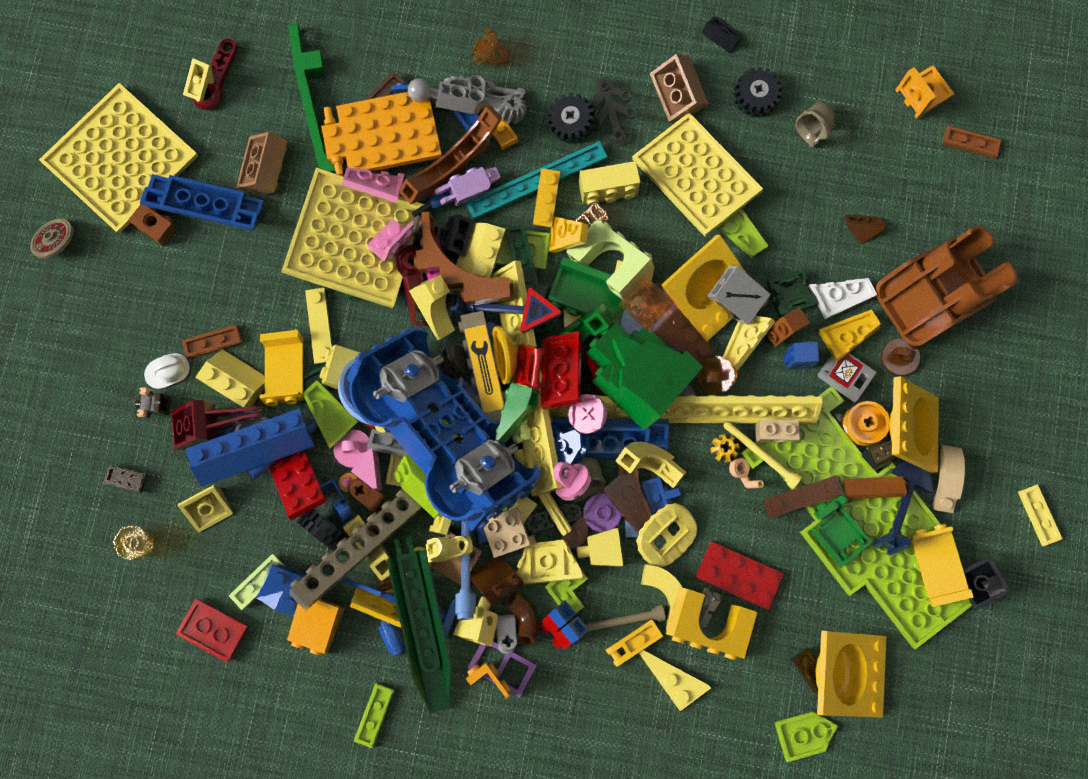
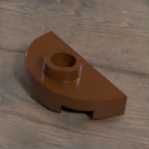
M582 515L571 527L572 531L560 539L565 540L570 549L579 547L587 538L588 526Z

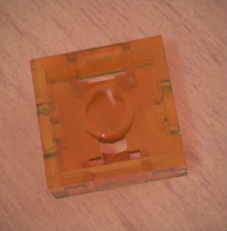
M643 276L638 281L635 290L630 295L625 296L619 303L627 313L648 331L674 304L646 276Z

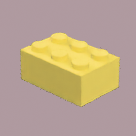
M636 161L580 171L579 188L583 205L594 206L603 201L610 203L619 198L632 199L638 194L640 179Z

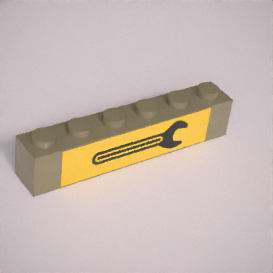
M479 311L461 315L462 321L458 322L460 333H464L466 338L462 342L464 351H468L470 358L466 359L468 369H473L474 377H471L473 389L477 388L478 395L475 396L476 404L481 407V410L490 420L500 422L501 410L505 404L484 312Z

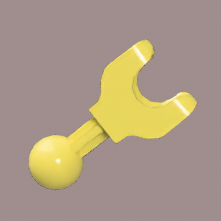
M458 536L450 539L438 537L427 540L426 548L415 547L414 551L426 550L428 562L431 566L432 562L447 561L471 554L473 545L470 536ZM462 542L465 544L463 550L460 549V543Z

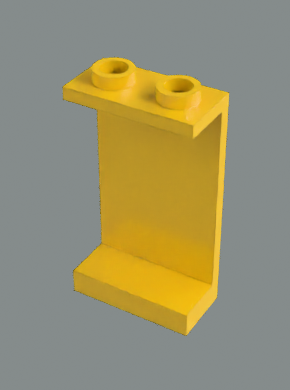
M298 330L260 334V342L265 347V394H261L260 399L267 406H277L280 403L296 404L297 401H304L302 335Z
M946 524L934 526V531L927 532L926 529L914 531L915 535L910 537L930 606L935 607L974 598L971 589L968 588L952 535L953 527H947Z

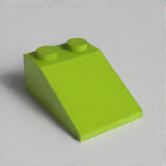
M409 454L404 455L395 470L396 481L433 518H437L440 513L433 507L426 493V475Z

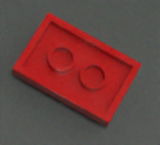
M195 599L175 635L228 663L249 626L207 603Z

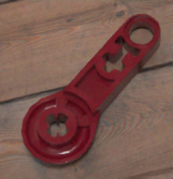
M226 38L220 42L210 64L214 83L207 84L205 95L210 93L211 96L206 97V99L204 98L203 101L192 98L195 106L201 110L214 109L222 101V86L238 52L237 45L232 39ZM232 44L233 49L231 51H224L226 45ZM224 61L225 65H221L219 67L218 63H222Z
M406 245L396 252L394 264L404 280L411 322L416 326H424L427 324L425 318L422 323L416 320L417 313L421 311L420 309L415 310V307L418 306L409 290L424 282L422 273L414 265L416 250L420 249L413 245ZM407 259H413V263H407Z

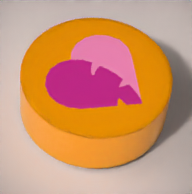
M346 473L341 476L339 487L342 491L348 493V483L352 479H358L354 474Z

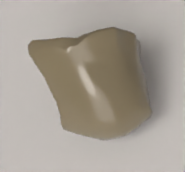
M818 101L799 115L795 123L797 132L812 148L820 140L829 138L831 130L836 126L832 108Z
M583 457L579 463L590 471L591 482L584 494L574 497L573 503L602 493V489L607 486L598 459Z

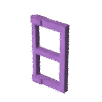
M493 642L492 647L499 650L498 644ZM480 644L467 669L470 670L477 664L486 645ZM512 652L505 655L498 668L499 674L497 677H500L510 657L528 666L529 668L518 689L509 685L511 688L510 692L520 698L537 665ZM488 673L482 676L488 679L489 681L495 683Z

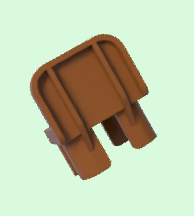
M975 226L958 238L952 237L948 241L908 260L878 282L876 286L877 299L902 338L906 339L908 344L920 346L950 327L986 308L994 302L997 295L1015 285L1017 274L1011 263L1005 262L986 274L975 258L995 243V239L988 230L981 226Z

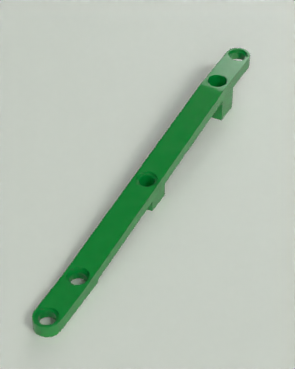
M288 24L295 74L319 169L336 174L335 166L327 160L308 82L310 77L325 75L323 57L320 50L304 52L299 24ZM347 294L349 300L359 298Z

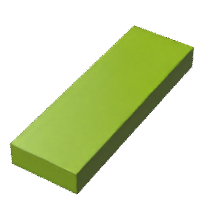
M375 683L354 742L370 748L374 747L395 689Z

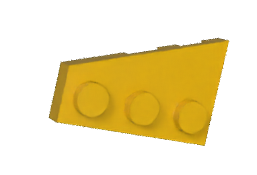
M553 216L548 252L558 253L585 244L588 238V224Z

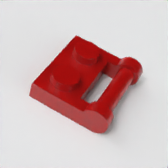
M519 344L515 383L533 389L541 388L539 379L542 355H544L545 349Z

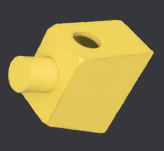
M618 528L587 537V546L576 547L578 559L589 557L590 565L623 566Z
M481 596L478 607H476L474 619L459 620L453 635L467 641L491 647L498 615L489 611L491 604L485 597Z

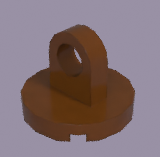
M893 339L882 349L881 362L890 374L905 376L912 373L918 367L920 353L918 348L908 344L906 339Z

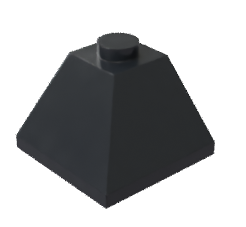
M990 556L963 569L968 588L971 589L974 597L969 598V601L975 610L1012 592Z

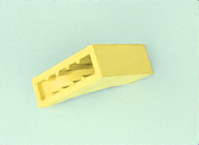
M441 275L431 278L409 290L437 340L455 331L446 308V296L450 290Z

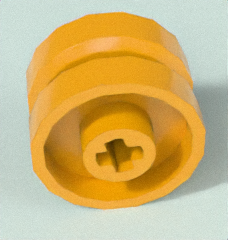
M865 401L856 404L845 412L841 428L855 446L866 447L879 442L887 435L890 429V419L883 406L876 402Z

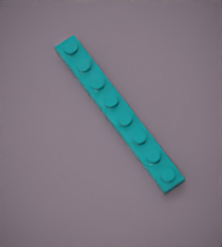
M600 141L473 198L466 202V206L473 220H476L537 192L542 168L560 171L559 181L607 160V155Z

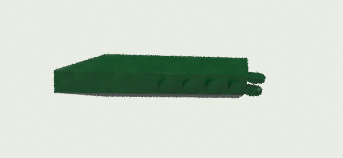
M409 536L406 537V543L410 553L402 554L401 543L399 539H396L394 542L397 556L386 560L412 679L429 712L433 713L450 708L452 666L426 550L414 551L412 539Z

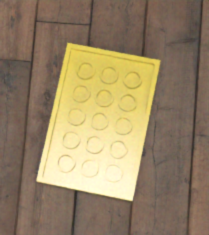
M687 113L632 156V160L636 161V164L705 237L763 191V188L690 113Z

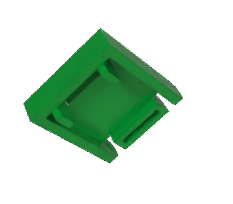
M839 506L837 510L841 514L840 516L834 510L816 525L820 532L814 527L810 532L839 567H843L870 545L872 541L842 506ZM855 540L860 546L847 556L842 550Z

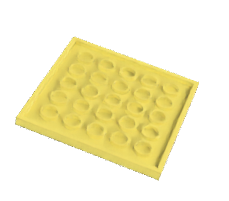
M118 83L39 160L109 226L120 234L130 224L128 219L139 207L145 187H148L152 174L169 178V175L178 177L198 157V154Z
M316 168L281 273L393 308L403 277L395 267L394 257L392 259L388 257L384 262L367 246L392 219L405 228L411 221H414L411 212L424 204L416 202L410 205L401 196L398 197L396 203L342 185L343 176ZM410 236V240L404 246L413 245L415 237Z

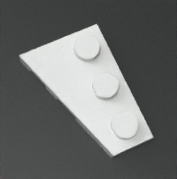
M869 278L836 283L828 282L818 285L810 284L808 286L811 293L814 294L817 305L825 319L877 296Z

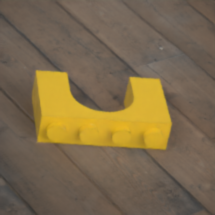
M679 587L666 634L673 636L672 640L679 643H684V640L689 641V646L701 649L702 646L708 647L707 652L719 655L720 651L724 652V657L736 660L737 657L745 659L757 612L731 605L723 631L713 638H707L699 626V615L705 595Z

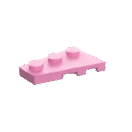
M347 167L342 185L397 203L398 191L402 186L404 174L398 173L397 176H394L384 171H381V174H376L367 169Z

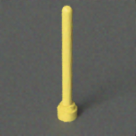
M730 422L724 423V428L785 477L789 487L793 489L802 479L801 475L797 472L788 471Z

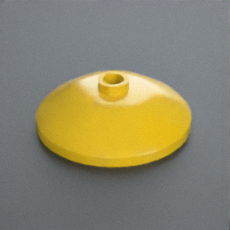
M496 326L493 328L492 334L493 353L500 381L505 385L510 383L515 374L518 347H515L512 338L502 327Z

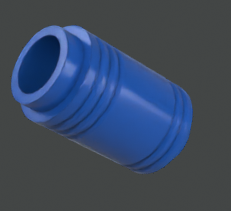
M381 621V626L378 629L388 653L394 656L405 651L406 647L400 627Z

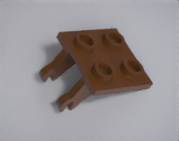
M498 556L470 575V580L491 606L524 584L522 579L502 556Z

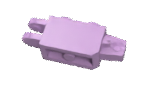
M474 167L466 172L467 174L452 176L448 184L435 189L437 195L446 191L450 193V196L440 200L441 205L454 201L455 205L458 206L487 193L490 185L500 179L497 168L484 170L483 167L479 169Z

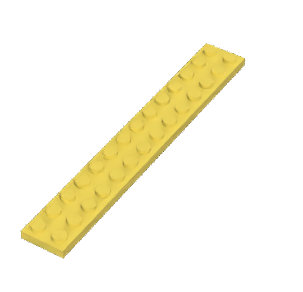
M595 395L602 399L606 405L607 418L631 419L608 396ZM754 395L678 396L659 419H669V423H756L759 420H799V423H817L823 402L822 397H815L813 395L806 397H795L793 395L786 397H776L774 395L766 397H756ZM571 405L549 408L551 423L552 417H569Z

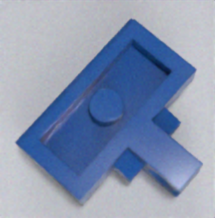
M660 477L641 483L652 515L664 508L666 504H672L671 499L681 496L679 488L669 491L668 486L663 487Z

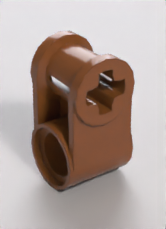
M352 479L347 485L348 493L372 512H375L385 499L383 494L359 479ZM358 486L361 490L358 492L354 488Z

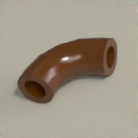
M513 591L508 596L505 607L514 613L518 621L519 627L516 638L522 644L533 645L536 642L538 632L536 612L531 603L521 593Z

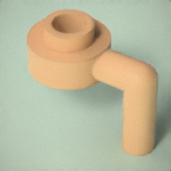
M739 458L731 461L729 467L731 475L735 478H741L746 488H762L764 486L762 480L750 481L748 477L750 466L747 460Z

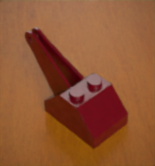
M192 400L171 412L174 450H185L220 437L219 431L262 418V413H254L262 411V407L254 406L216 410L213 403L205 400ZM247 414L236 418L217 422L218 417Z

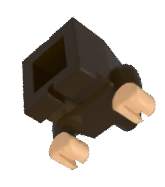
M148 387L140 388L141 400H136L135 407L140 408L137 410L139 412L137 414L138 417L149 418L151 414L169 415L170 396L161 393L153 394V391Z

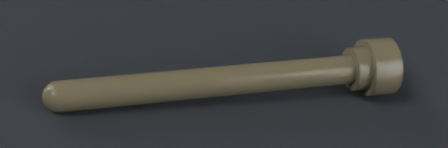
M658 605L648 612L585 625L589 631L649 619L660 622L665 621L666 618L663 605Z

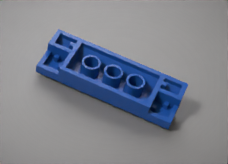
M152 174L149 185L145 187L140 205L254 231L260 223L259 219L264 206V200L245 196V193L199 181L169 175V178Z
M299 408L185 450L191 465L190 469L200 486L203 487L314 447V443Z
M552 417V425L557 426L562 431L570 432L577 430L571 425L569 417ZM606 418L605 424L599 431L588 434L589 449L584 457L617 459L623 449L633 442L650 443L668 452L669 419H657L648 428L643 430L632 419ZM553 433L554 439L557 438V435Z

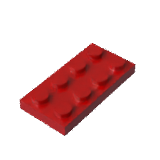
M579 331L543 338L542 348L545 349V352L542 355L540 404L543 409L581 403L582 335Z
M306 450L278 459L269 467L287 516L291 521L327 502Z
M711 541L695 578L765 610H769L783 573Z

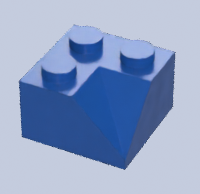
M272 561L256 598L274 610L294 617L298 603L289 594L290 588H292L290 585L298 577L302 579L307 574Z

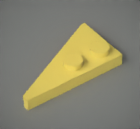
M644 650L639 652L679 711L711 689L704 682Z

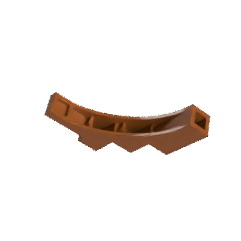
M491 105L486 106L474 125L448 152L424 170L406 178L398 192L410 205L432 196L435 193V189L443 186L448 179L454 175L461 174L469 161L484 154L490 144L489 139L503 119L501 115Z
M421 212L422 219L419 220V225L423 233V237L420 238L423 250H416L414 265L417 270L422 274L440 272L437 276H442L448 289L463 288L461 289V297L469 306L514 301L513 281L509 277H481L468 273L453 264L444 254L436 239L434 216L430 212Z

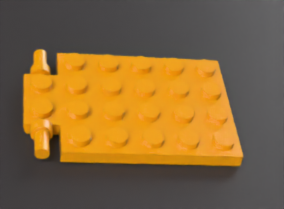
M408 92L339 105L336 106L339 123H336L335 118H333L331 107L324 108L325 126L321 127L327 160L335 166L337 175L344 176L343 160H347L349 168L367 169L373 172L442 157L430 98L424 102H416L409 97Z

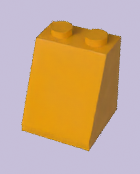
M319 599L305 612L298 604L287 640L291 641V645L296 648L303 649V646L310 648V653L321 656L322 653H328L345 608Z

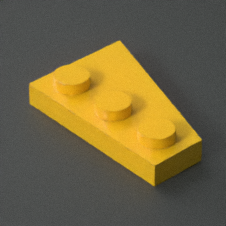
M871 309L819 330V334L837 363L877 331L881 323Z

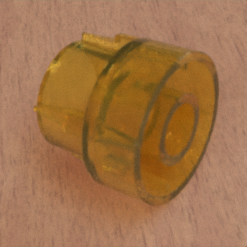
M126 526L116 534L114 549L123 559L141 560L151 551L154 539L142 527ZM132 538H135L137 541L134 548L130 546Z

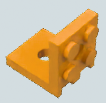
M934 65L921 73L915 67L910 69L896 88V92L901 91L906 98L904 103L907 107L912 106L915 110L916 119L954 95Z

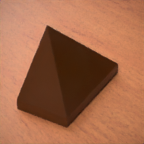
M849 214L844 216L847 227L861 244L885 229V224L881 217Z

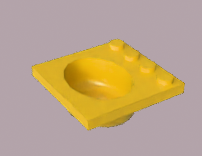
M720 235L713 237L661 284L677 308L706 341L712 338L733 318L708 297L709 293L729 266H738L746 273Z
M894 377L893 409L889 424L892 455L930 473L938 472L939 398L903 377Z
M832 631L821 632V651L816 665L818 715L883 718L887 636Z

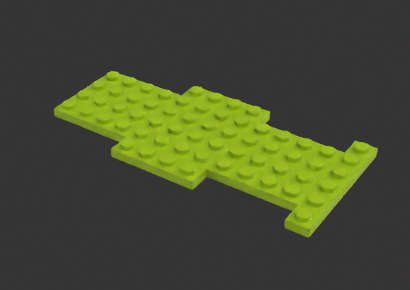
M833 387L828 388L818 396L822 397L823 404L817 423H799V440L797 442H755V444L788 471L797 472L802 476V479L793 489L790 487L791 490L837 475L845 494L844 479L898 477L890 472L896 467L893 463L889 464L879 473H876L863 459L862 453L830 414L831 410L844 401ZM749 448L741 453V456L747 460L751 469L764 461ZM913 491L901 528V534L910 539V536L915 535L914 531L926 529L927 532L935 530L934 526L941 525L915 491ZM838 496L805 507L815 521L800 531V533L848 596H851L865 585L913 649H917L972 606L969 599L935 607L930 606L912 541L909 547L891 556L886 554L888 549L883 546L877 549L873 548L874 541L888 534L892 528L902 497L848 499L847 502L841 505L872 541L870 545L843 567H839L810 532L813 527L820 532L816 525L824 519L817 520L813 514L818 510L816 507L824 501L829 503ZM854 540L842 551L848 556L860 545Z

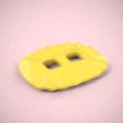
M674 503L666 504L664 508L658 510L656 514L652 515L645 522L644 527L639 530V536L636 541L638 551L649 565L665 567L673 563L688 549L697 534V524L694 517L684 506ZM675 521L680 529L672 536L668 531V526ZM659 535H662L666 543L658 549L654 544V540Z

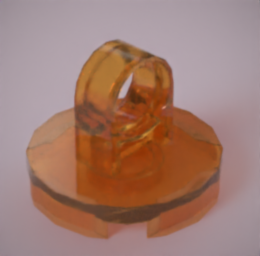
M489 28L486 29L484 37H479L473 47L471 55L474 58L471 61L478 65L483 64L486 60L493 63L504 62L507 52L496 43L497 32ZM497 49L501 52L499 60H496L494 57V52Z
M720 355L711 356L702 362L701 365L703 367L698 372V378L701 386L707 392L713 394L725 393L735 384L737 378L736 368L727 357Z

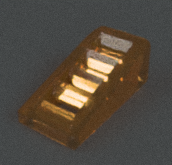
M595 202L575 221H584L590 227L592 223L588 220L589 216L594 222L598 219L604 223L608 219V215ZM594 212L598 214L599 219L594 215Z

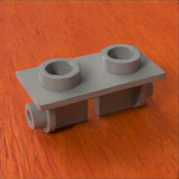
M704 588L702 592L705 597L699 615L701 630L707 627L712 617V614L708 611L715 612L718 604L721 602V596L715 592L712 595L707 588Z

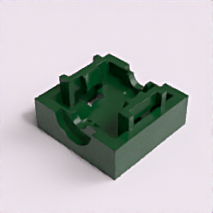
M804 269L770 279L766 283L779 318L798 307L803 311L817 305L814 294L808 288V278ZM782 283H786V285L792 284V286L786 288L785 284L782 285Z

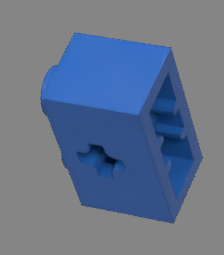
M817 342L794 343L784 353V364H787L788 370L811 369L819 362Z

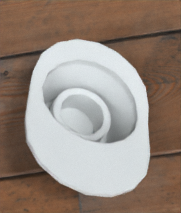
M181 354L164 355L149 363L144 373L145 380L148 385L157 389L180 382L189 373V362Z

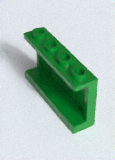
M563 257L547 300L559 310L560 308L567 310L568 314L576 317L578 315L583 316L603 302L614 316L611 327L615 322L620 325L629 296L623 301L610 291L606 281L612 275Z

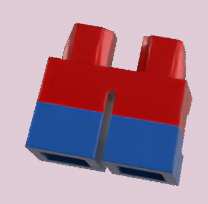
M566 600L542 620L543 623L540 626L544 633L548 634L551 632L555 638L552 641L557 649L561 647L567 648L589 631L579 616L566 626L564 625L576 615Z

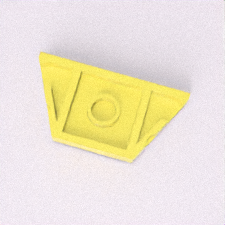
M565 540L538 542L526 546L523 556L517 565L518 570L516 573L524 582L523 585L585 579V575Z

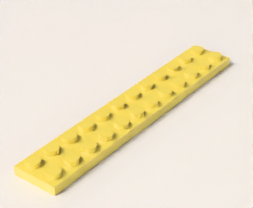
M513 261L492 274L493 278L509 277L513 281L514 301L498 302L497 304L524 306L527 290L521 261ZM499 313L501 326L512 338L515 347H519V344L537 347L533 329L526 333L520 332L523 314ZM540 370V379H539V382H541V380H542L541 370ZM514 374V376H513L511 382L514 383V384H517V383H515V374ZM541 388L536 389L540 391L536 407L527 418V426L531 430V437L527 441H522L527 467L533 468L538 464L541 468L540 473L542 475L537 480L538 485L531 490L532 496H539L563 488L554 478L553 474L558 458L549 411L540 406Z

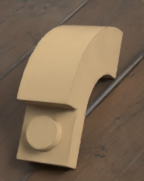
M942 445L938 457L939 483L932 507L934 510L953 513L957 499L961 498L963 490L965 460L961 448Z

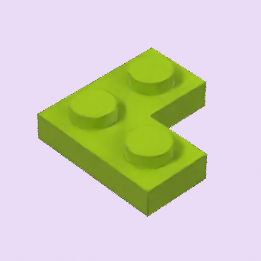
M585 575V579L550 582L545 588L558 606L566 600L575 613H577L584 606L573 590L588 578Z

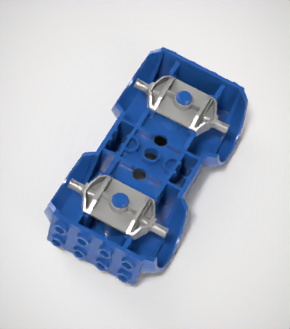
M418 326L411 329L406 328L400 335L396 337L393 335L381 345L378 343L366 353L363 351L355 357L356 361L350 367V373L347 377L350 382L351 401L355 410L365 422L373 426L387 427L426 475L425 488L429 501L442 516L451 520L463 521L471 531L477 527L482 529L490 522L489 519L492 517L496 519L504 512L503 509L506 507L510 509L517 503L519 498L524 499L531 493L530 490L538 485L537 480L542 475L540 473L541 468L538 464L533 468H528L518 462L512 455L518 451L516 444H512L507 448L504 442L495 441L496 429L500 422L490 420L461 386L463 383L462 377L457 380L452 379L438 367V364L442 363L444 359L443 357L441 358V355L435 358L431 356L427 344V331ZM433 404L438 412L432 413L430 408L428 409V405ZM442 419H445L449 425H445ZM458 434L463 442L456 443L453 435Z

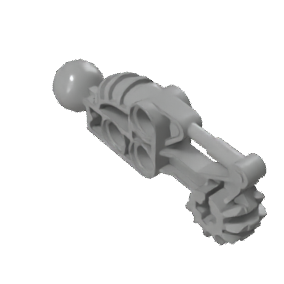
M479 75L466 78L463 76L459 78L456 76L448 77L443 82L440 81L438 89L432 88L422 78L414 79L408 85V95L416 102H424L428 98L436 99V107L469 114H477L481 109L491 105L503 118L501 122L507 121L508 125L511 122L515 125L517 122H521L526 113L527 107L523 100L526 93L525 89L518 88L516 90L497 87L493 82L484 80ZM492 92L503 93V95L506 96H496L491 94Z

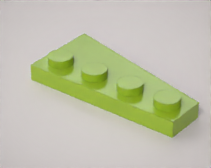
M742 208L717 227L751 258L768 248L767 243Z

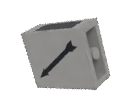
M729 266L708 297L740 324L749 325L756 319V314L760 308L766 305L771 294L738 266Z

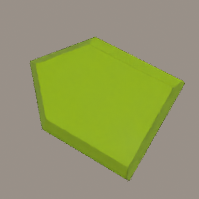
M814 711L775 722L786 762L826 752L838 725Z

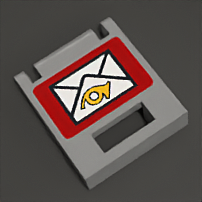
M848 353L837 363L831 355L818 373V377L855 403L877 372ZM857 379L864 382L860 389L854 386Z

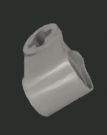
M514 614L498 615L495 633L497 634L498 649L503 654H511L517 644ZM505 640H508V642L511 643L510 647H507L506 644H504Z

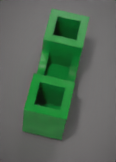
M602 302L559 331L557 336L579 331L582 335V343L591 334L596 336L610 327L614 316Z

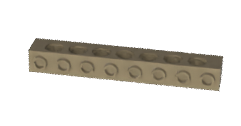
M401 489L396 494L397 498L393 501L388 500L381 507L383 510L378 514L374 512L367 519L368 522L363 527L361 525L356 527L349 539L346 537L337 544L338 548L334 552L328 551L321 558L323 561L320 564H313L306 571V576L302 579L298 577L290 585L292 588H290L289 594L306 612L417 515L423 507ZM403 504L407 510L402 511L397 505ZM383 517H390L393 522L386 523ZM374 529L378 532V535L371 536L368 530ZM360 542L362 543L363 548L356 549L353 546V543ZM346 555L348 557V561L341 562L339 561L338 556ZM324 568H330L332 569L333 574L327 576L323 573L322 570ZM309 581H314L317 583L318 587L316 589H310L308 588L307 583Z

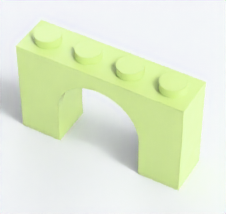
M597 219L588 228L586 243L570 248L566 252L571 260L589 266L602 252L608 250L622 252L624 260L621 266L606 283L610 291L624 301L655 268L652 263L653 258L645 251L642 253L632 241L630 243L627 242L620 232L615 233L612 231L613 229L608 223H602Z

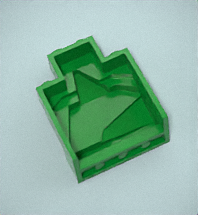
M616 322L600 333L602 335L600 339L596 337L589 344L591 349L586 353L600 366L595 372L597 377L592 382L643 430L665 413L703 367L687 351L681 354L671 350L656 334H651L644 326L639 331L635 329L629 335Z

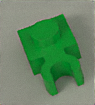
M842 494L829 503L824 501L816 507L818 510L813 514L817 520L822 519L847 502L848 499L845 494Z

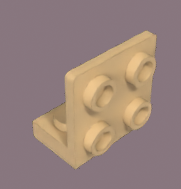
M518 508L505 511L496 519L492 517L489 519L490 522L483 527L494 558L536 543L534 535L528 537Z

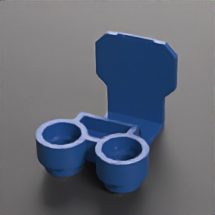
M333 479L320 485L323 493L334 488L340 499L333 502L332 507L340 523L344 526L353 519L345 497Z

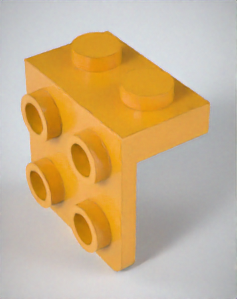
M485 662L480 667L476 664L468 670L467 673L469 675L466 677V680L470 685L488 673L506 699L510 697L509 692L511 688L504 679L502 681L499 680L497 677L499 672L492 663L488 665Z

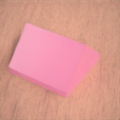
M368 449L351 472L370 487L380 492L382 491L379 456L374 449Z

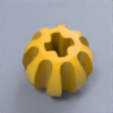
M726 434L719 435L720 440L714 438L711 442L715 445V447L710 448L711 454L716 453L717 457L715 459L718 461L722 457L724 463L731 462L730 456L734 459L738 456L735 449H739V444L733 443L735 439L733 436L730 435L729 439H727ZM724 444L726 445V448L729 449L726 452H724V449L721 448Z

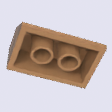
M675 54L650 73L669 122L679 120L687 113L691 115L696 114L709 105L689 56Z
M271 132L250 136L236 188L264 195L274 193L278 187L277 180L282 170L283 157L287 151V140Z

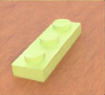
M275 554L267 558L229 595L241 610H244L256 599L271 562L274 561L284 565Z

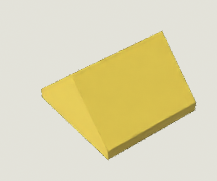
M214 485L178 504L180 510L198 533L233 514L221 488Z

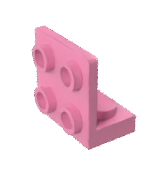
M392 219L372 239L367 247L384 262L388 257L392 259L401 244L404 246L410 240V236L414 232L412 230L414 223L411 221L403 228L397 221Z

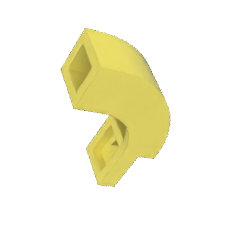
M646 442L630 443L616 459V462L630 474L638 468H645L656 473L672 488L677 486L686 474V471L673 461V455L656 445Z
M358 514L346 523L343 529L351 537L353 535L352 531L359 525L363 527L366 523ZM371 529L368 530L371 536H376ZM354 542L359 549L363 548L362 543ZM383 545L366 558L370 568L381 581L390 575L386 559L391 558Z
M646 564L644 565L641 585L658 588L667 597L669 603L665 628L667 630L679 587L682 588V586L668 571Z

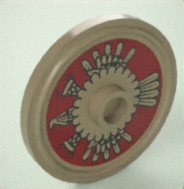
M54 219L47 222L33 236L30 244L31 252L40 259H47L57 255L69 244L73 236L72 225L65 219Z

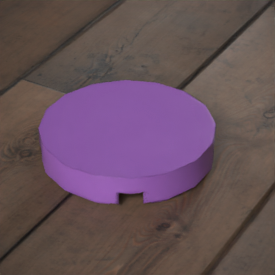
M604 493L591 496L583 508V517L587 525L598 532L614 529L622 518L621 513Z

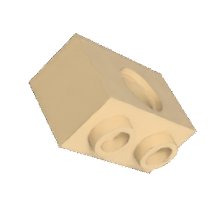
M759 420L755 423L756 442L795 443L799 440V420Z

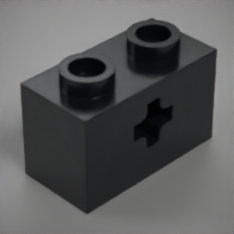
M460 214L449 217L441 243L442 251L445 255L455 259L465 256L474 220Z

